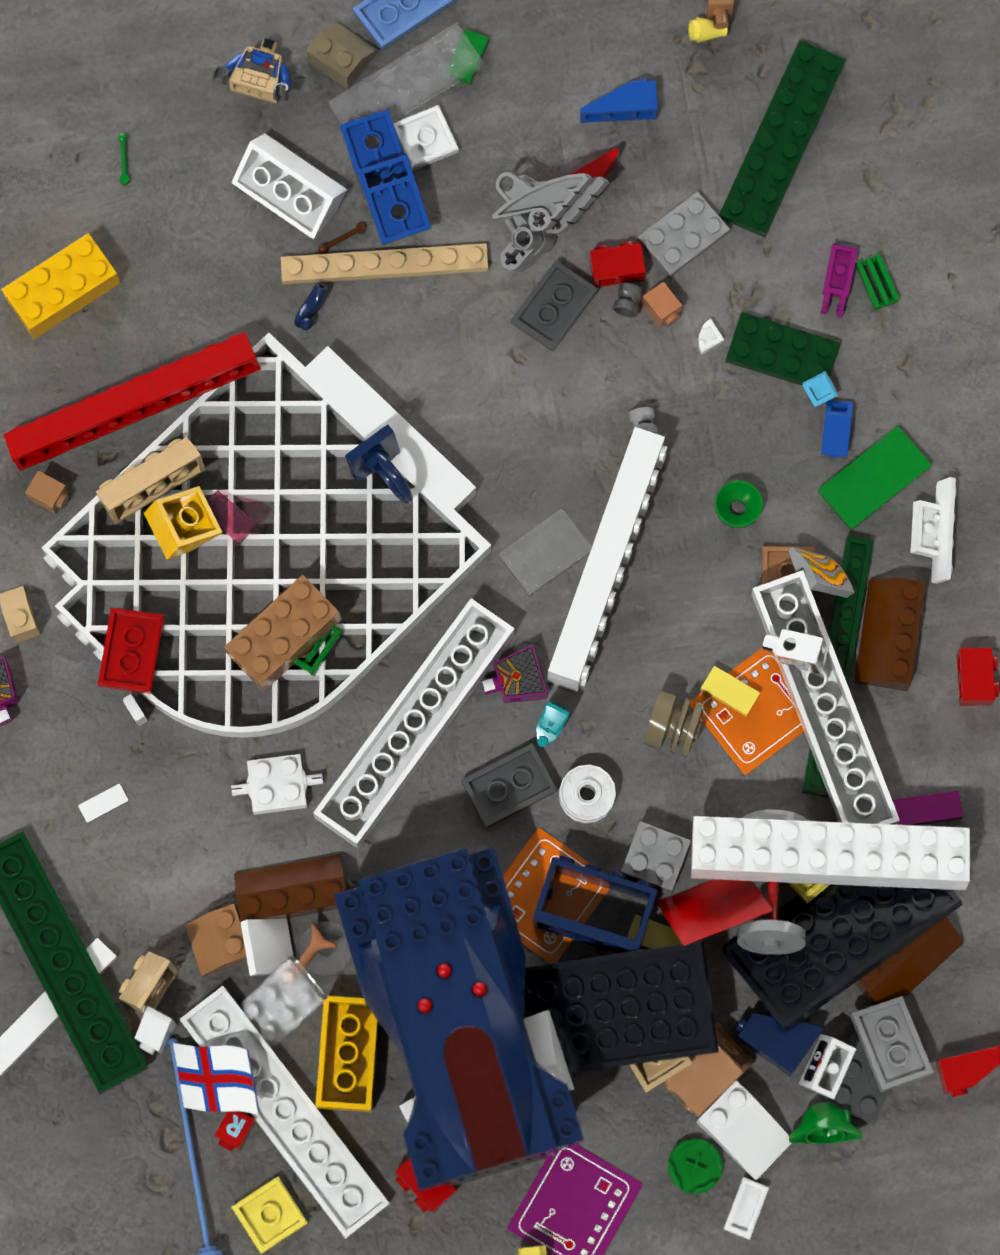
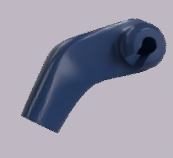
M316 282L309 296L300 307L294 320L297 328L301 327L306 331L313 326L312 317L320 310L328 289L324 284Z

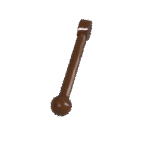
M362 222L358 223L355 229L327 244H320L318 251L321 254H325L329 248L356 233L363 234L366 231V225Z

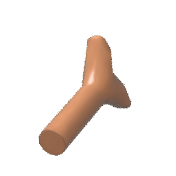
M311 923L312 934L309 946L288 974L296 981L319 950L337 947L334 941L324 939L315 923Z

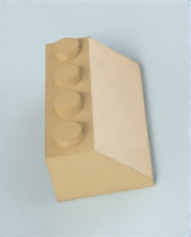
M187 437L182 440L179 438L172 441L167 446V449L161 453L155 452L150 454L141 465L127 468L122 472V476L116 480L110 479L102 483L96 494L114 524H117L206 469L200 453Z

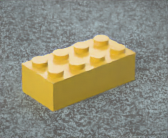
M87 233L1 290L7 302L35 340L121 283L114 268L90 234Z
M324 996L315 1105L317 1109L372 1113L379 1021L371 1010L367 1008L364 998Z

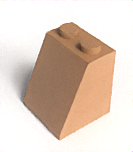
M718 1021L715 1023L719 1053L691 1056L693 1064L663 1082L664 1086L671 1093H676L683 1100L684 1107L689 1112L696 1113L698 1117L755 1062L754 1058Z

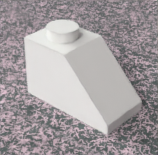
M148 1006L135 1036V1039L141 1042L138 1047L152 1055L155 1051L162 1054L177 1024L171 1018Z

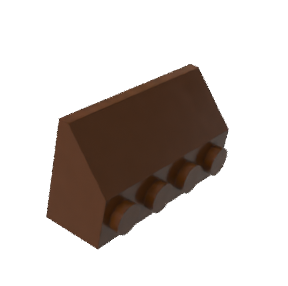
M904 578L869 580L854 683L908 691L912 682L925 582Z
M340 854L234 874L241 922L255 919H289L337 910L334 894L347 891Z
M945 917L854 984L873 1005L901 996L904 999L964 943L949 919Z

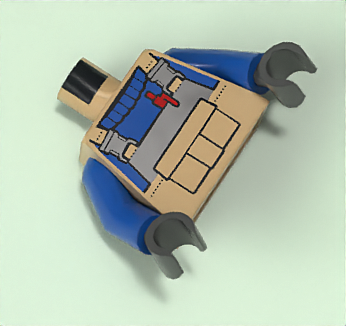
M267 38L263 39L260 49L249 46L243 53L236 55L224 66H216L212 76V80L221 78V84L226 85L229 78L231 91L276 104L278 96H284V100L288 101V93L292 84L288 67L282 62V56L275 54L277 43Z

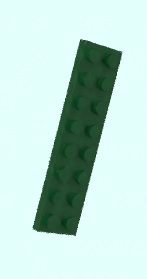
M799 40L719 213V217L722 220L766 238L845 65V58Z

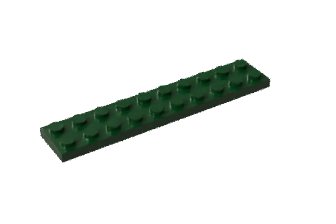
M22 831L1 842L0 907L100 1095L149 1069L24 832Z

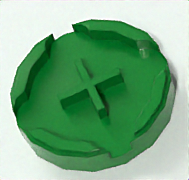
M692 1138L684 1140L674 1147L669 1155L667 1168L669 1177L677 1188L685 1193L700 1194L707 1192L717 1184L721 1177L723 1164L721 1155L714 1145L705 1140Z

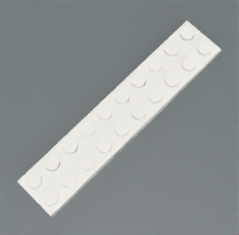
M224 986L220 987L179 1019L200 1047L235 1046L249 1050L261 1116L253 1113L251 1115L346 1239L390 1205Z

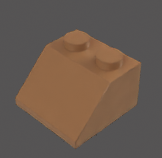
M235 904L208 912L185 925L202 977L247 962L241 921Z

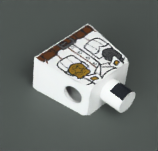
M782 629L780 637L766 634L762 647L763 650L775 653V657L781 664L819 675L822 674L829 650L824 639L821 637Z

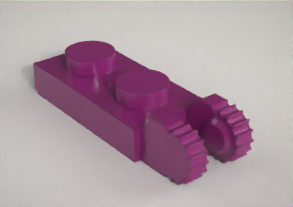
M832 244L822 292L824 297L820 314L826 315L830 305L829 299L832 296L840 298L836 308V317L842 318L846 299L848 300L858 248Z

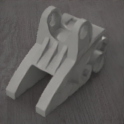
M509 172L499 175L496 180V189L505 199L506 203L492 215V218L505 221L512 233V241L501 254L500 260L503 267L508 270L521 272L530 268L542 253H547L552 249L554 245L552 234H564L573 225L571 222L577 221L584 213L583 209H587L596 199L595 195H599L609 182L604 177H591L585 173L566 175L538 182L530 176H517ZM506 177H510L513 180L512 189L506 192L502 184ZM540 217H544V218H543V220L545 221V224H544V225H543V224H537V223L539 222V218H540ZM562 218L560 220L561 227L554 228L555 220Z

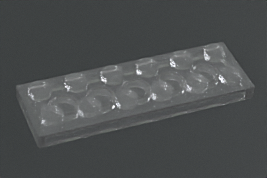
M456 22L329 100L328 105L340 124L389 109L392 121L394 122L458 83L466 76L479 70L484 66V62Z

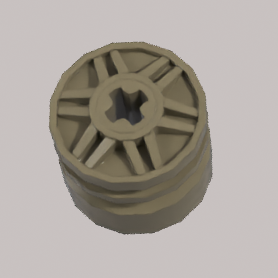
M659 690L643 744L660 749L667 738L671 740V753L675 752L677 743L680 742L684 744L681 756L687 757L689 751L696 743L702 724L703 703L697 701L694 713L687 711L691 699L686 698L681 709L676 708V695Z

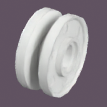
M590 764L577 766L570 770L562 779L559 790L560 806L565 814L572 820L584 824L595 823L606 817L612 809L616 796L615 784L610 775L602 768ZM584 788H590L593 790L595 797L588 801L584 800L580 796V791Z

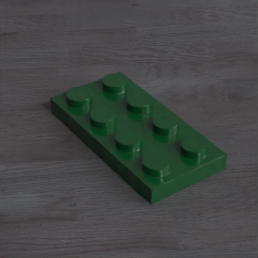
M741 312L725 362L802 386L803 382L825 371L830 377L841 342Z

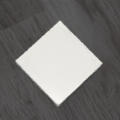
M439 105L393 123L404 155L407 154L412 171L459 152V148Z
M287 918L242 921L241 928L250 976L288 974L294 967L295 962Z

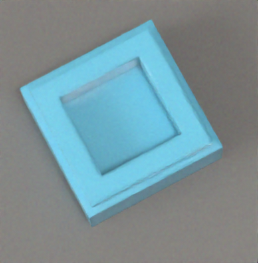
M826 371L803 382L802 386L814 407L838 396V391Z

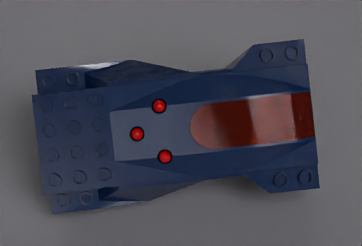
M494 847L468 854L467 848H463L359 879L360 887L334 894L366 1006L371 1010L403 1054L416 1096L403 1136L420 1192L446 1185L449 1188L555 1156L557 1151L584 1142L568 1085L555 1078L536 1061L524 1023L526 955Z

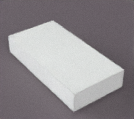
M743 1177L723 1230L750 1240L769 1187Z

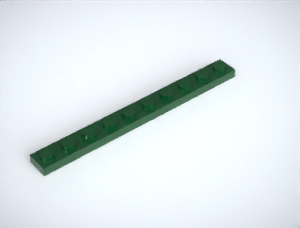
M847 536L845 539L841 568L846 573L854 593L848 598L836 595L829 632L831 644L847 685H849L873 544L872 540ZM809 747L802 793L828 798L827 790Z

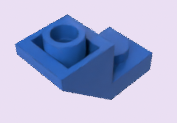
M827 401L821 455H828L834 458L847 457L853 402Z

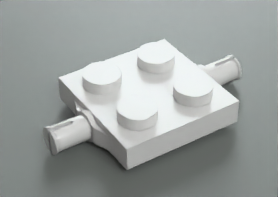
M294 754L247 761L249 774L247 783L231 785L232 796L248 794L252 801L253 814L257 815L307 808V786L323 784L322 773L306 775L302 768L301 755Z

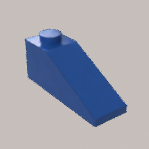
M644 78L637 79L580 108V123L656 119L658 110L656 81H649Z

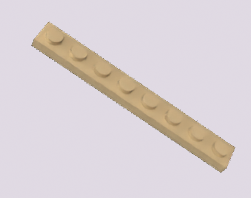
M487 243L281 257L283 285L488 271Z

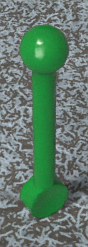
M121 133L118 136V141L121 142L122 175L119 180L122 185L130 183V178L127 175L126 142L128 136L125 133Z

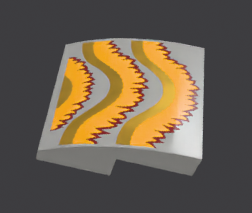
M796 548L788 550L795 572L804 571L811 590L845 598L854 593L846 573L831 557Z

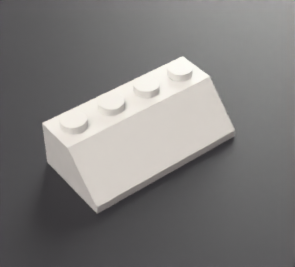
M263 134L250 141L232 180V184L312 239L319 235L336 213L347 191L346 188L267 134Z

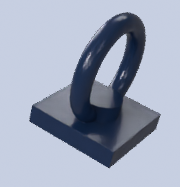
M387 424L347 453L345 457L351 474L358 483L370 474L378 472L389 489L401 502L405 504L412 502L413 495L408 484L391 462V459L400 453L394 431Z

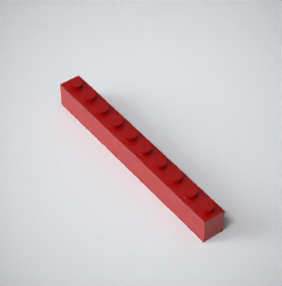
M246 333L232 335L223 342L209 345L204 350L192 355H185L178 361L159 366L152 372L138 375L132 380L121 385L112 386L100 394L88 396L81 402L62 407L55 413L41 416L35 421L24 426L15 427L3 435L13 462L22 471L259 371L261 367Z

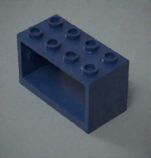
M559 856V859L552 857L534 913V928L618 954L641 950L657 899V889L653 888V884L644 880H638L637 883L628 881L626 875L618 872H612L611 875L600 872V867L592 864H585V867L574 864V859L566 856ZM557 873L647 900L648 903L639 924L640 928L636 940L545 912L548 900H551L554 889L552 888Z

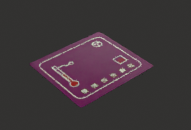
M574 1145L557 1151L555 1156L545 1160L507 1229L534 1246L546 1245V1251L549 1255H604L643 1184L580 1146Z

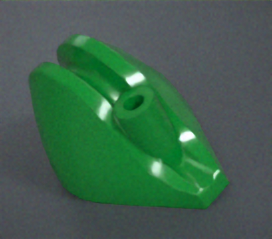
M827 1102L812 1105L806 1111L801 1125L789 1135V1143L831 1144L862 1139L861 1131L851 1125L850 1111L841 1110L836 1105Z

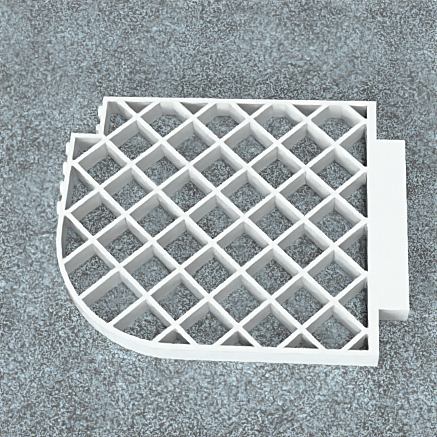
M270 333L266 334L253 349L261 370H276L275 401H237V380L204 393L124 469L126 470L131 466L137 467L144 463L146 457L155 452L161 453L166 450L167 446L182 432L183 439L187 437L191 441V424L201 414H229V445L195 446L202 458H229L228 490H202L207 502H228V534H220L201 545L227 546V579L188 580V552L181 555L180 580H142L143 547H160L155 535H143L144 507L135 512V535H97L98 512L104 507L98 496L94 497L42 547L46 555L43 559L53 569L58 567L64 572L61 577L71 587L76 584L55 605L59 612L57 618L67 628L72 625L78 631L75 633L76 637L85 646L90 643L96 649L93 653L101 662L104 647L94 637L106 636L108 625H95L96 592L134 591L133 611L142 612V591H180V625H163L162 636H179V670L155 671L154 681H179L178 711L158 700L153 694H140L170 718L190 728L225 737H261L281 733L307 723L330 709L491 553V544L458 514L476 495V487L328 346L305 367ZM266 352H268V353H270L273 357H262V356H263ZM283 369H286L319 401H282ZM230 387V401H216ZM329 412L341 421L361 442L367 440L387 424L394 431L400 453L392 458L391 462L400 472L413 495V533H373V501H400L390 489H373V473L367 477V489H327L328 457H345L347 453L358 446L328 445ZM321 413V445H282V414ZM237 414H275V445H236ZM275 457L274 489L236 490V458ZM282 457H321V489H282ZM122 472L113 481L121 477ZM190 480L182 484V490H172L158 499L190 489ZM422 499L456 533H419V500ZM274 501V534H235L236 502ZM281 501H321L320 534H281ZM327 501H367V534H327ZM89 521V535H75ZM468 543L476 552L465 562V544ZM327 545H367V578L327 579ZM373 545H413V578H373ZM419 545H459L460 568L450 578H419ZM235 546H274V579H235ZM281 546H320V579L308 580L320 590V593L326 599L327 590H366V624L336 625V627L343 631L342 635H366V660L357 669L326 670L325 660L315 677L304 670H287L272 684V723L246 727L232 726L233 681L252 680L243 670H233V660L227 653L226 670H187V636H226L227 645L234 636L239 634L248 625H234V591L273 590L274 601L280 596V590H286L297 580L281 579ZM61 547H88V580H81L55 553ZM97 547H135L134 580H96ZM437 589L419 607V590ZM373 590H413V614L402 624H373ZM188 591H227L226 625H188ZM87 593L86 626L83 627L68 610ZM373 635H390L373 652ZM326 640L319 649V655L326 645ZM319 680V702L293 717L279 721L280 681ZM326 680H344L326 697ZM187 681H226L225 726L206 723L186 716Z

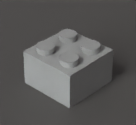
M640 821L621 874L626 875L628 880L636 883L638 880L650 882L657 891L671 895L691 840Z

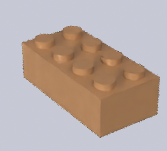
M302 575L225 645L224 649L227 655L264 692L293 666L298 658L300 659L317 641L321 640L330 631V628L336 626L342 618L340 612Z

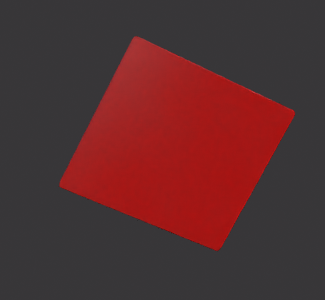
M712 879L657 901L659 908L683 946L773 911L755 883L742 880Z

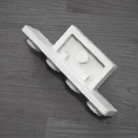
M952 477L937 482L935 504L921 500L913 502L911 553L932 558L931 582L935 584L950 580L953 570V526L955 522L954 506L957 490L956 479Z

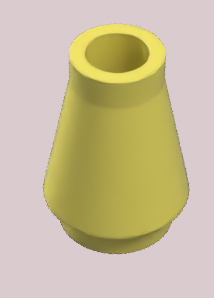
M696 17L695 20H690L689 37L691 41L696 40L699 43L727 36L728 29H715L713 20Z

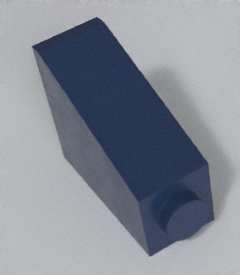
M753 1013L750 1019L744 1016L737 1026L736 1030L740 1033L736 1039L791 1076L823 1031V1028L800 1022L785 1033L773 1017Z

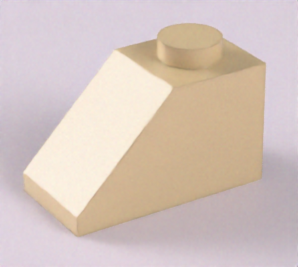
M24 586L1 593L0 604L10 636L15 644L41 635Z

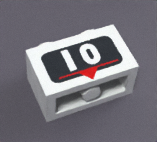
M820 1034L799 1085L834 1099L856 1048L833 1037Z

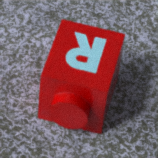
M227 1111L214 1135L220 1139L218 1145L233 1152L234 1148L241 1151L256 1120L240 1111Z

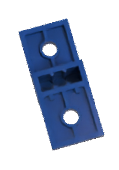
M389 109L341 124L339 127L363 198L367 200L381 244L385 245L430 230L431 226L407 154H403ZM370 135L376 136L380 142L379 146L376 149L366 147V137ZM395 205L403 206L406 211L405 217L395 219L391 215L392 207Z

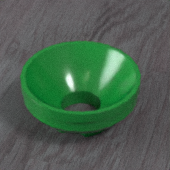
M737 480L726 483L720 488L715 497V511L718 518L725 525L732 528L750 526L759 518L762 512L763 501L760 492L755 486L746 481ZM735 501L741 502L745 506V512L741 515H735L730 511V505Z

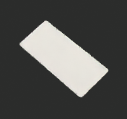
M117 784L83 802L78 807L86 822H90L127 802L128 798L121 785Z

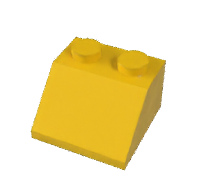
M200 486L155 500L144 512L167 560L188 553L222 533Z

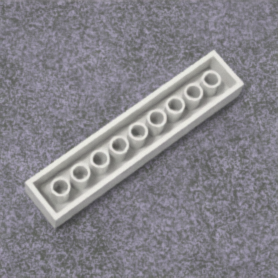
M637 427L634 428L548 669L547 683L574 692H578L580 686L585 687L590 673V666L587 665L588 661L594 662L599 641L596 639L597 637L602 638L607 625L608 617L605 616V613H611L615 602L616 592L613 590L614 588L619 589L625 570L622 565H628L633 551L634 543H631V539L637 540L642 519L639 517H645L651 496L648 492H654L658 480L659 471L656 469H662L668 447L664 446V436Z
M802 570L753 588L752 597L766 634L780 637L782 629L817 636L824 639L829 649L821 675L781 664L778 660L777 663L838 822L897 825L900 819L804 571Z
M470 599L313 812L315 819L359 849L512 640L514 628L473 599Z
M694 816L692 824L691 878L966 890L970 882V828Z

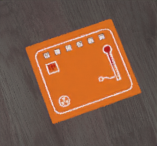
M762 648L728 672L729 675L760 692L746 717L705 692H701L689 703L693 710L697 701L703 703L702 722L744 775L750 773L804 732L773 652L763 650Z
M537 828L505 872L503 879L522 944L552 964L558 962L573 941V939L534 928V913L552 857L559 859V856H566L574 859V864L585 867V864L590 863L541 828ZM557 873L552 888L554 889L551 900H548L545 912L585 924L609 889Z

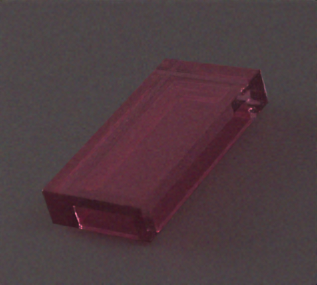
M217 490L207 500L220 528L239 545L257 527L255 521L220 491Z

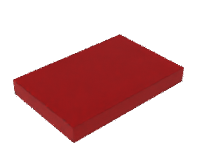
M111 607L98 687L152 694L164 615Z

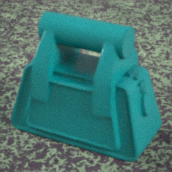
M550 700L548 701L536 728L539 746L545 747L559 736L570 716L571 711Z

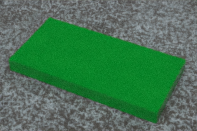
M897 426L820 487L817 492L852 531L930 469L932 464Z

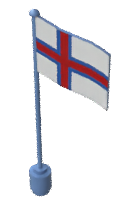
M170 1038L167 1041V1045H170L205 1245L204 1248L200 1249V1254L198 1255H223L222 1250H217L216 1246H210L186 1108L207 1112L243 1111L261 1116L249 1050L240 1047H196L178 1044L175 1038Z

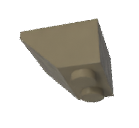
M338 22L320 31L306 49L307 62L348 90L378 53L377 48Z

